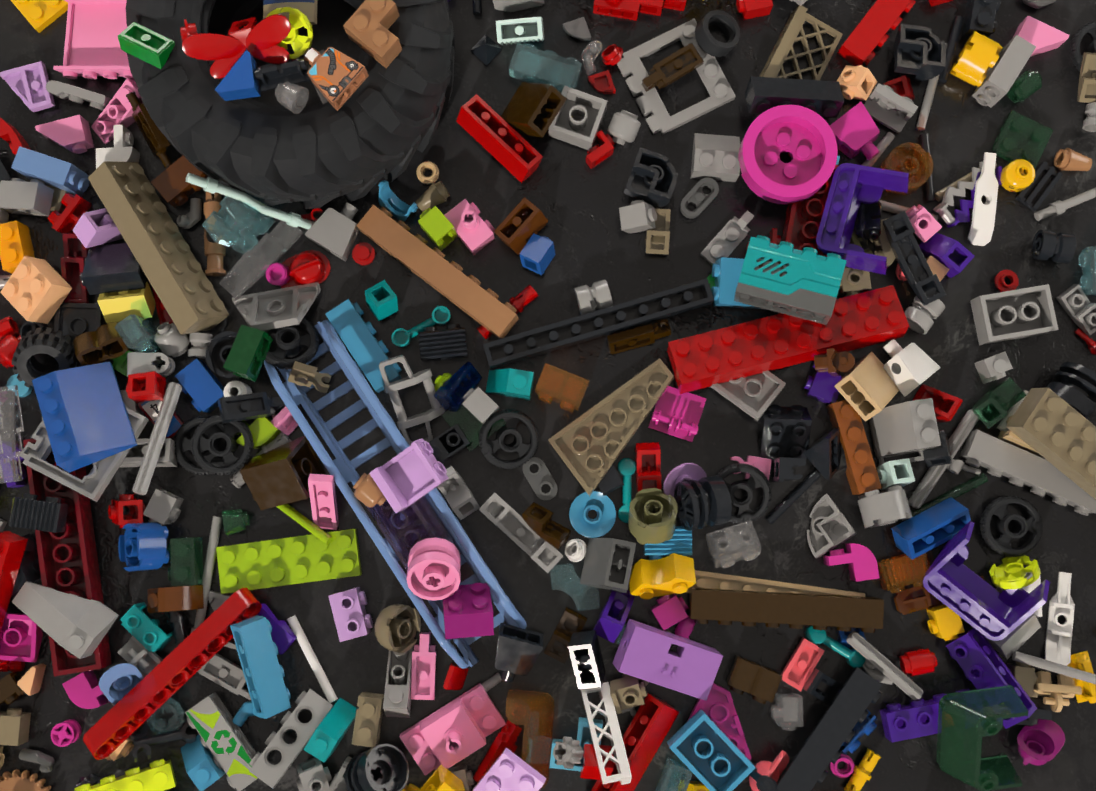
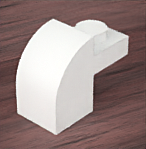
M113 125L114 147L96 148V169L104 161L139 162L140 153L132 147L134 144L133 134L124 125Z

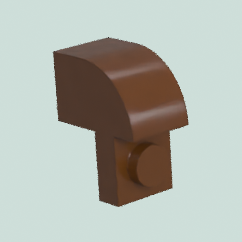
M203 585L147 589L148 613L204 609Z

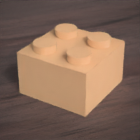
M24 256L0 293L26 321L48 324L72 287L46 260Z

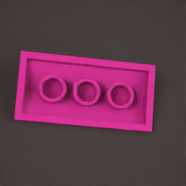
M6 612L0 632V660L34 663L37 661L43 632L26 614Z

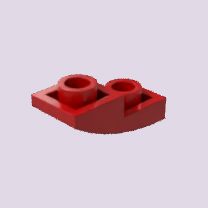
M0 117V138L9 143L14 155L17 154L19 146L30 149L23 136L11 124Z

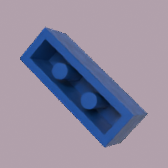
M950 497L896 525L891 530L896 547L913 560L950 540L971 519L968 508Z

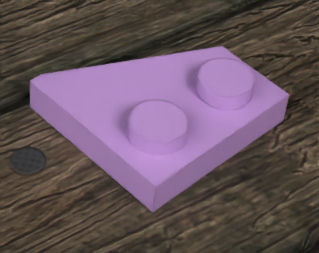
M42 61L0 72L1 78L8 83L31 111L36 112L55 107L53 95L46 90V84L49 82L46 66Z

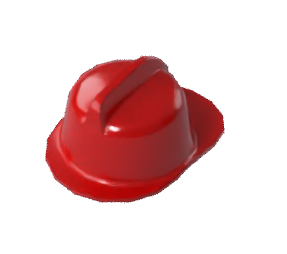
M315 250L304 251L288 258L282 264L289 268L290 279L281 288L324 282L330 273L329 260L323 253Z

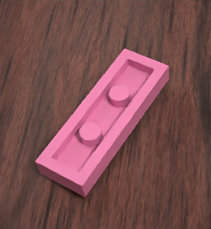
M309 474L308 487L313 523L321 529L337 530L339 520L334 475Z

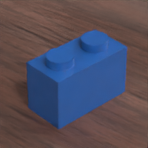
M196 358L175 375L179 381L178 384L182 386V391L185 394L189 393L193 398L191 403L199 412L211 413L219 407L218 399L224 397L223 391L225 387L203 360Z

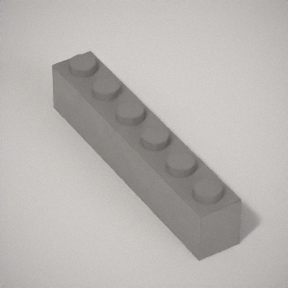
M973 430L968 435L960 453V457L966 459L965 463L976 468L980 466L987 468V473L996 477L1003 475L1009 478L1011 484L1023 487V485L1031 488L1030 491L1043 497L1045 494L1053 497V502L1062 506L1071 505L1075 507V512L1088 516L1089 513H1096V500L1046 459L980 430Z

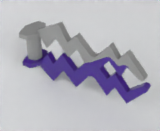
M979 162V168L972 167L971 182L958 181L957 188L948 186L942 203L933 209L945 221L946 224L944 225L951 228L960 222H970L969 208H973L975 183L980 177L983 162ZM1001 166L996 167L995 175L999 185H1002L1000 181ZM965 188L971 190V200H960L961 211L954 209V218L947 209L948 205L954 206L953 196L966 197Z

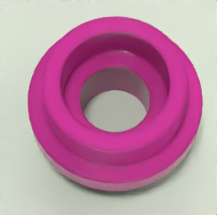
M841 753L834 764L830 762L832 773L839 778H847L853 773L854 762L847 754ZM844 761L845 767L838 769V763Z

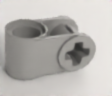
M127 353V377L130 374L156 371L162 376H169L176 367L174 360L163 353ZM163 361H165V365H162L161 368H159L158 365L162 364Z

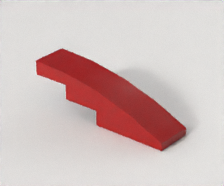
M594 0L593 13L637 21L638 12L661 16L662 8L684 11L687 0H620L617 4L607 0Z

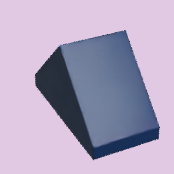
M246 50L215 88V91L223 100L230 101L261 96L259 80H256L254 74L257 62L250 52Z

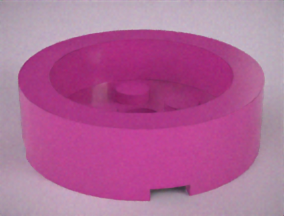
M780 105L770 108L751 123L741 142L738 154L741 175L747 186L764 200L776 204L802 202L816 194L831 176L837 161V142L829 124L813 110L799 105ZM789 152L792 158L791 162H782L780 154Z

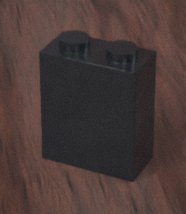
M127 243L89 247L87 257L84 259L85 266L80 274L81 283L83 286H86L89 295L145 289L147 277Z

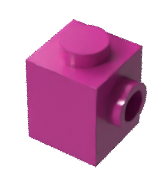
M675 594L659 597L657 599L658 603L650 608L663 631L688 617L685 612L689 609L682 596L677 598Z

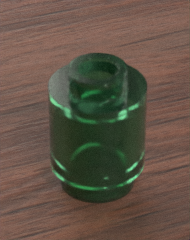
M1025 71L1016 78L1007 93L1008 98L1014 103L1026 100L1042 87L1041 75L1037 71Z

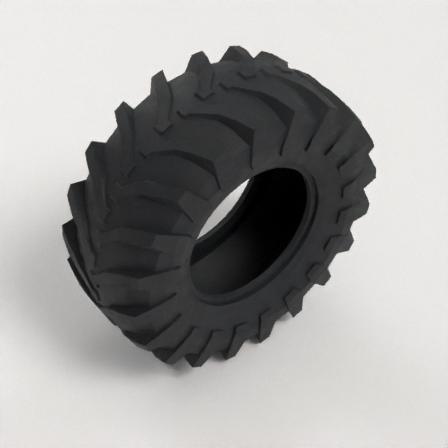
M263 0L126 1L127 27L135 22L175 41V46L162 69L127 53L131 74L139 88L138 91L151 119L176 150L183 154L199 171H203L210 178L218 180L220 184L259 197L261 203L270 206L302 201L303 209L321 208L334 198L345 195L348 203L366 196L382 177L390 184L407 169L415 151L418 150L423 153L434 137L441 113L444 114L448 106L454 81L455 36L448 0H392L396 3L400 16L388 30L399 38L402 51L385 68L362 49L357 62L365 66L369 76L338 111L329 101L323 104L320 98L304 104L289 106L266 104L251 98L225 101L215 91V88L223 78L216 79L210 74V67L215 60H199L187 56L182 49L180 27H184V19H187V23H195L198 34L214 33L228 36L232 23L250 18L263 6ZM365 0L343 1L357 10Z

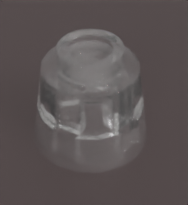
M285 82L277 86L275 96L281 105L292 113L298 114L307 104L309 91L306 87Z

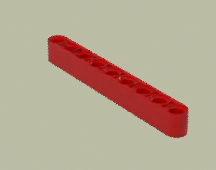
M241 588L234 592L84 734L83 741L95 759L100 760L108 757L233 638L230 625L256 616L260 612L262 605L248 588Z

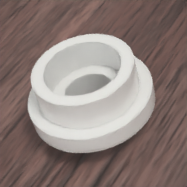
M581 539L568 541L564 550L565 555L570 561H581L586 554V543Z

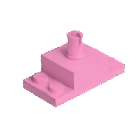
M481 683L400 733V739L426 776L441 764L449 769L485 746L486 737L506 724Z

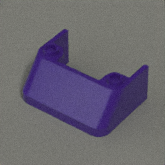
M851 163L839 165L833 175L816 236L818 249L826 255L828 253L840 255L841 259L847 260L845 266L848 268L886 275L887 257L865 253L862 247L849 243L860 203L874 204L878 202L882 197L884 189L907 193L909 173Z
M970 520L943 547L925 573L923 586L929 593L986 638L1000 641L1047 602L1050 582L1045 579L1030 593L1022 588L1004 589L1000 593L963 564L969 555V549L966 544L970 541L974 523Z

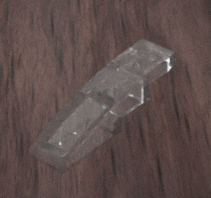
M281 220L272 232L266 233L252 250L248 249L219 284L235 299H238L266 273L270 264L277 262L304 232L299 227L289 226L285 221Z
M17 385L0 387V483L23 480L19 455L23 450L20 432L24 431Z

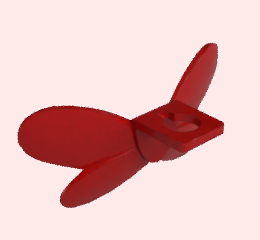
M274 14L263 19L255 26L257 20L256 17L233 22L228 36L214 33L190 35L183 40L182 49L189 57L199 60H215L210 67V74L212 77L220 79L227 75L246 50L253 57L268 63H286L290 58L289 52L277 44L288 36L291 31V24L285 16Z

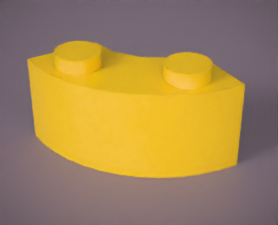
M672 553L665 558L656 560L640 559L631 569L629 580L630 595L640 596L642 599H651L658 596L685 593L688 588L696 584L693 558Z

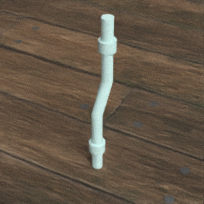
M188 173L186 176V182L202 187L206 192L212 194L216 192L242 201L264 215L285 221L289 226L295 228L299 226L309 230L315 223L301 218V215L297 213H287L267 206L245 192L218 183L216 179L210 177L203 178L192 173Z

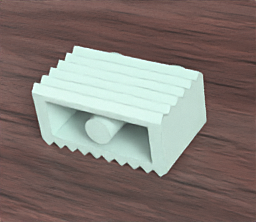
M542 17L496 21L497 42L501 45H507L508 43L516 44L517 42L525 43L526 41L529 43L535 40L543 42L544 40Z

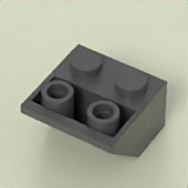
M589 538L580 584L626 594L636 543L614 538Z

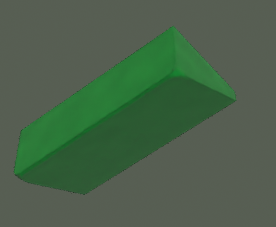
M135 22L118 35L121 50L159 69L163 68L175 46V41Z

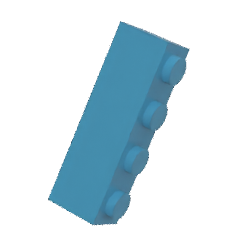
M347 299L325 315L374 390L380 393L384 390L385 384L379 369V363L389 359L386 355L389 350L382 340L378 342L373 335L377 332L370 321L365 323L361 317L364 312L357 302L353 304ZM397 362L385 366L389 382L402 378L399 374L402 370Z
M256 615L230 625L255 716L267 719L291 708L289 701L291 695L289 689L284 684L283 677L285 674L277 659L278 648L272 641L270 634L272 627L266 617Z

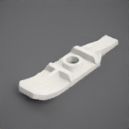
M984 153L981 174L975 183L972 224L968 236L972 245L985 246L991 241L999 185L994 174L996 153ZM983 195L986 197L985 204L981 201Z
M1058 572L1057 592L1049 601L1045 660L1067 666L1071 663L1075 604L1070 595L1072 573ZM1060 615L1066 618L1064 624H1060L1057 620Z

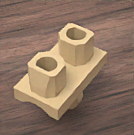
M1038 671L1036 673L1037 683L1033 691L1037 692L1038 696H1049L1043 698V703L1049 704L1053 712H1061L1063 706H1069V699L1063 698H1074L1075 694H1082V688L1075 686V681L1072 677L1058 674L1057 684H1052L1050 672Z

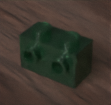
M202 537L170 539L167 550L171 561V567L168 568V580L171 581V587L201 584L203 577Z

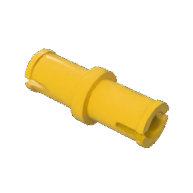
M868 748L859 765H855L853 768L854 773L844 787V791H861L867 780L870 781L872 777L870 774L879 759H881V756Z

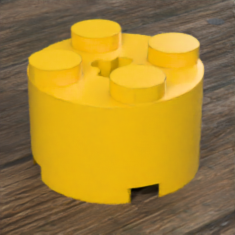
M974 31L961 50L957 64L954 63L950 74L973 86L980 87L987 76L988 69L993 68L1003 47L996 41Z

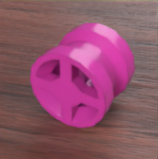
M65 720L53 727L50 735L51 740L58 747L68 746L80 738L82 729L77 721Z

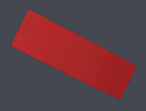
M659 442L636 443L637 493L648 488L661 490V449Z

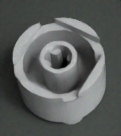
M902 485L887 488L888 490L881 491V493L879 490H873L858 496V505L865 528L896 523L899 519L903 521L912 518L906 493Z

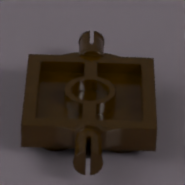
M135 91L127 94L126 97L133 110L132 116L154 157L159 156L164 168L169 167L173 164L167 153V148L170 146L169 140L151 119L144 104H141L137 98Z

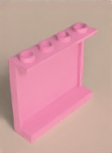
M64 0L68 2L63 66H54L53 69L62 73L63 77L68 79H77V76H83L87 79H97V76H103L108 79H117V76L134 79L130 71L127 53L121 50L118 35L127 28V0Z

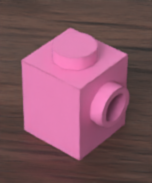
M920 204L917 207L914 205L906 211L915 230L914 234L923 243L942 228L936 219Z

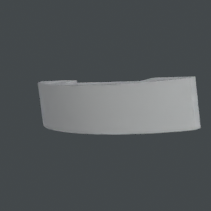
M495 492L479 508L491 522L498 526L547 573L563 557L554 546L537 535L524 521L522 516Z

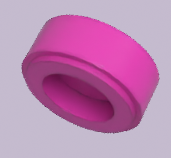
M272 263L266 270V279L272 285L283 286L290 279V270L285 264Z

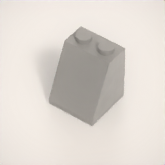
M932 398L907 401L888 406L869 419L875 457L918 452L941 446Z

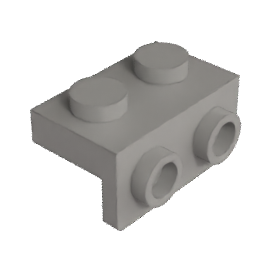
M880 83L877 84L864 104L872 119L896 133L902 131L907 121L918 108L910 98L902 97L895 93L890 86L881 85Z

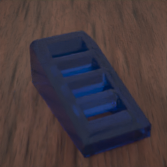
M467 362L436 391L434 397L444 409L456 412L465 401L463 399L464 395L471 388L474 389L482 377L472 363ZM467 374L471 377L470 380L467 379Z

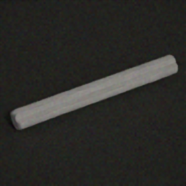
M170 382L166 389L132 489L136 494H147L182 390V386L178 383Z
M975 410L967 411L949 438L952 459L980 419L981 415ZM949 464L929 468L909 498L908 504L915 509H919Z

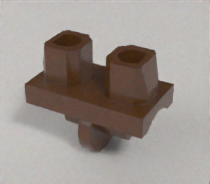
M834 348L827 349V354L814 355L815 370H818L819 373L828 372L833 377L840 376V372H849L853 369L855 358L846 351L838 353Z

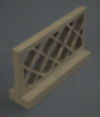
M797 6L790 14L759 77L787 78L796 75L797 79H803L801 73L811 71L813 80H820L843 34L806 13L807 8L804 6ZM805 21L813 25L815 33L805 35L803 30ZM827 33L833 36L832 44L824 46L821 34ZM816 36L819 48L810 50L807 38ZM801 40L805 52L795 55L792 45L794 42ZM821 52L823 62L814 66L811 54ZM806 56L809 68L800 70L796 58ZM792 60L795 72L785 74L783 63Z

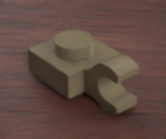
M297 361L294 362L288 377L289 382L309 388L313 384L318 391L327 393L330 386L323 382L329 383L331 379L330 374L317 372V367Z

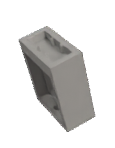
M1015 35L1000 51L997 62L993 68L988 69L984 82L980 87L976 88L972 97L983 106L991 108L1008 93L1036 46Z

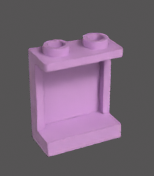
M423 439L415 440L397 456L369 473L395 513L405 510L449 479L446 475V468L440 461L436 460L432 454L433 449L431 445Z

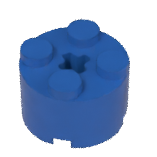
M157 522L128 523L123 526L122 529H126L124 535L119 536L118 552L120 561L126 562L127 567H124L126 571L154 570L168 563L169 552L166 543L168 529L166 526H161Z

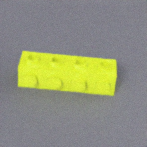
M164 758L149 763L150 767L141 770L140 767L126 770L123 776L115 778V775L107 776L100 779L99 784L90 786V783L76 787L75 791H165L176 787L177 782L171 760L164 761Z

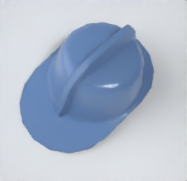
M122 663L104 672L98 685L107 699L116 705L144 677L133 664Z

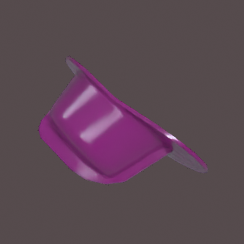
M1037 719V725H1025L1017 736L1018 753L1024 759L1023 764L1025 766L1029 763L1036 766L1046 764L1055 758L1065 742L1063 730L1052 720Z

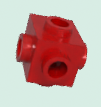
M121 494L119 499H112V505L108 507L109 519H112V523L120 525V528H123L128 523H143L145 505L142 499L134 498V494ZM123 506H127L128 511L125 514H123Z

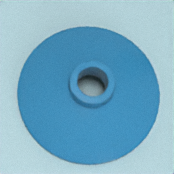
M593 491L590 497L584 492L572 502L569 518L571 525L579 534L588 538H597L611 530L615 523L616 510L611 499L606 495L603 496L601 492ZM595 510L597 513L596 518L590 519L588 512Z

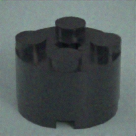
M226 331L217 334L211 340L212 342L206 350V362L214 373L223 378L234 381L243 380L245 378L236 376L233 372L223 368L238 334Z

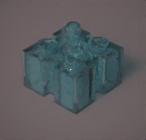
M225 196L219 203L222 208L218 213L213 211L202 226L216 243L226 247L231 245L235 251L247 256L254 246L258 244L257 236L264 235L274 224L275 220L258 212L242 201Z

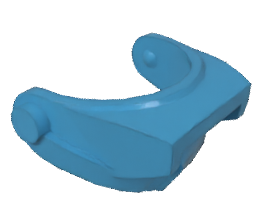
M382 180L379 183V204L387 209L396 219L404 222L411 213L417 211V204L413 203L410 206L404 203L390 189L387 180Z

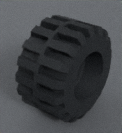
M41 327L37 328L35 332L32 330L27 332L26 336H23L18 343L12 358L14 374L18 373L17 379L19 381L24 380V385L29 388L33 386V379L54 371L77 367L78 359L75 354L74 344L70 342L71 337L69 335L63 336L62 331L54 332L52 331L53 328L47 327L46 331H43ZM39 353L48 354L54 357L58 364L54 366L43 365L35 359L34 355Z

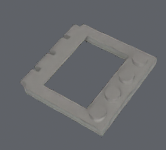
M695 18L624 52L622 59L617 63L623 77L631 75L625 81L633 97L642 95L636 99V102L643 116L652 114V116L646 119V122L653 134L661 131L663 135L735 100L736 96L715 56L704 52L695 39V29L697 26ZM681 40L684 47L693 43L702 57L704 63L696 68L710 97L670 116L656 88L654 87L646 92L641 85L642 80L649 76L641 59Z
M126 407L137 440L149 419ZM41 421L31 438L36 440V443L33 444L28 441L19 456L24 459L22 463L98 502L131 448L93 463L90 473L81 480L45 461L52 448L45 424Z

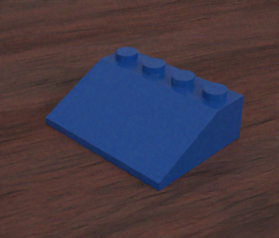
M110 361L58 370L32 380L55 462L60 468L70 473L137 446Z

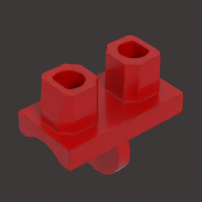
M66 193L61 199V203L67 206L62 214L55 210L48 217V220L53 224L52 228L60 233L73 232V228L82 214L87 212L92 206L91 203L79 195Z

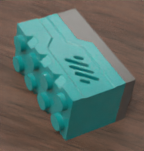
M751 236L734 301L827 325L833 313L847 260L841 259L842 257L838 254L828 253L827 257L818 255V251L814 248L804 247L803 251L794 249V244L790 242L780 241L779 245L770 243L771 239L766 236Z

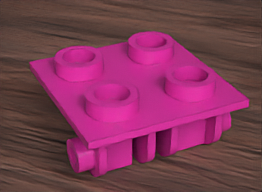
M668 386L656 403L648 428L693 442L694 436L698 431V424L706 398L689 392L680 394L679 389Z

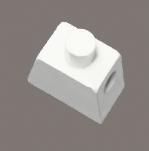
M893 339L883 347L891 356V359L884 364V369L904 397L941 368L915 343H910L903 349Z

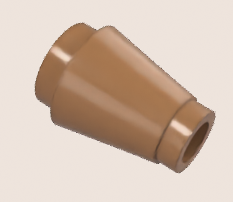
M1070 148L1060 149L1054 158L1055 167H1058L1061 171L1087 172L1090 170L1093 162L1092 158Z

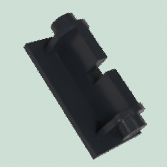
M305 56L289 59L286 63L282 64L271 63L256 67L254 74L256 80H259L261 92L311 81L307 74L308 66L304 60Z
M880 201L874 204L860 203L857 214L859 224H856V233L858 238H862L865 246H868V239L876 240L881 235L880 218L882 204Z

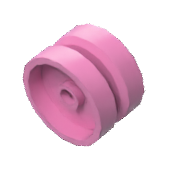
M435 537L417 542L410 549L406 578L408 587L413 594L422 599L432 601L442 600L453 595L461 581L460 551L453 543L446 539Z

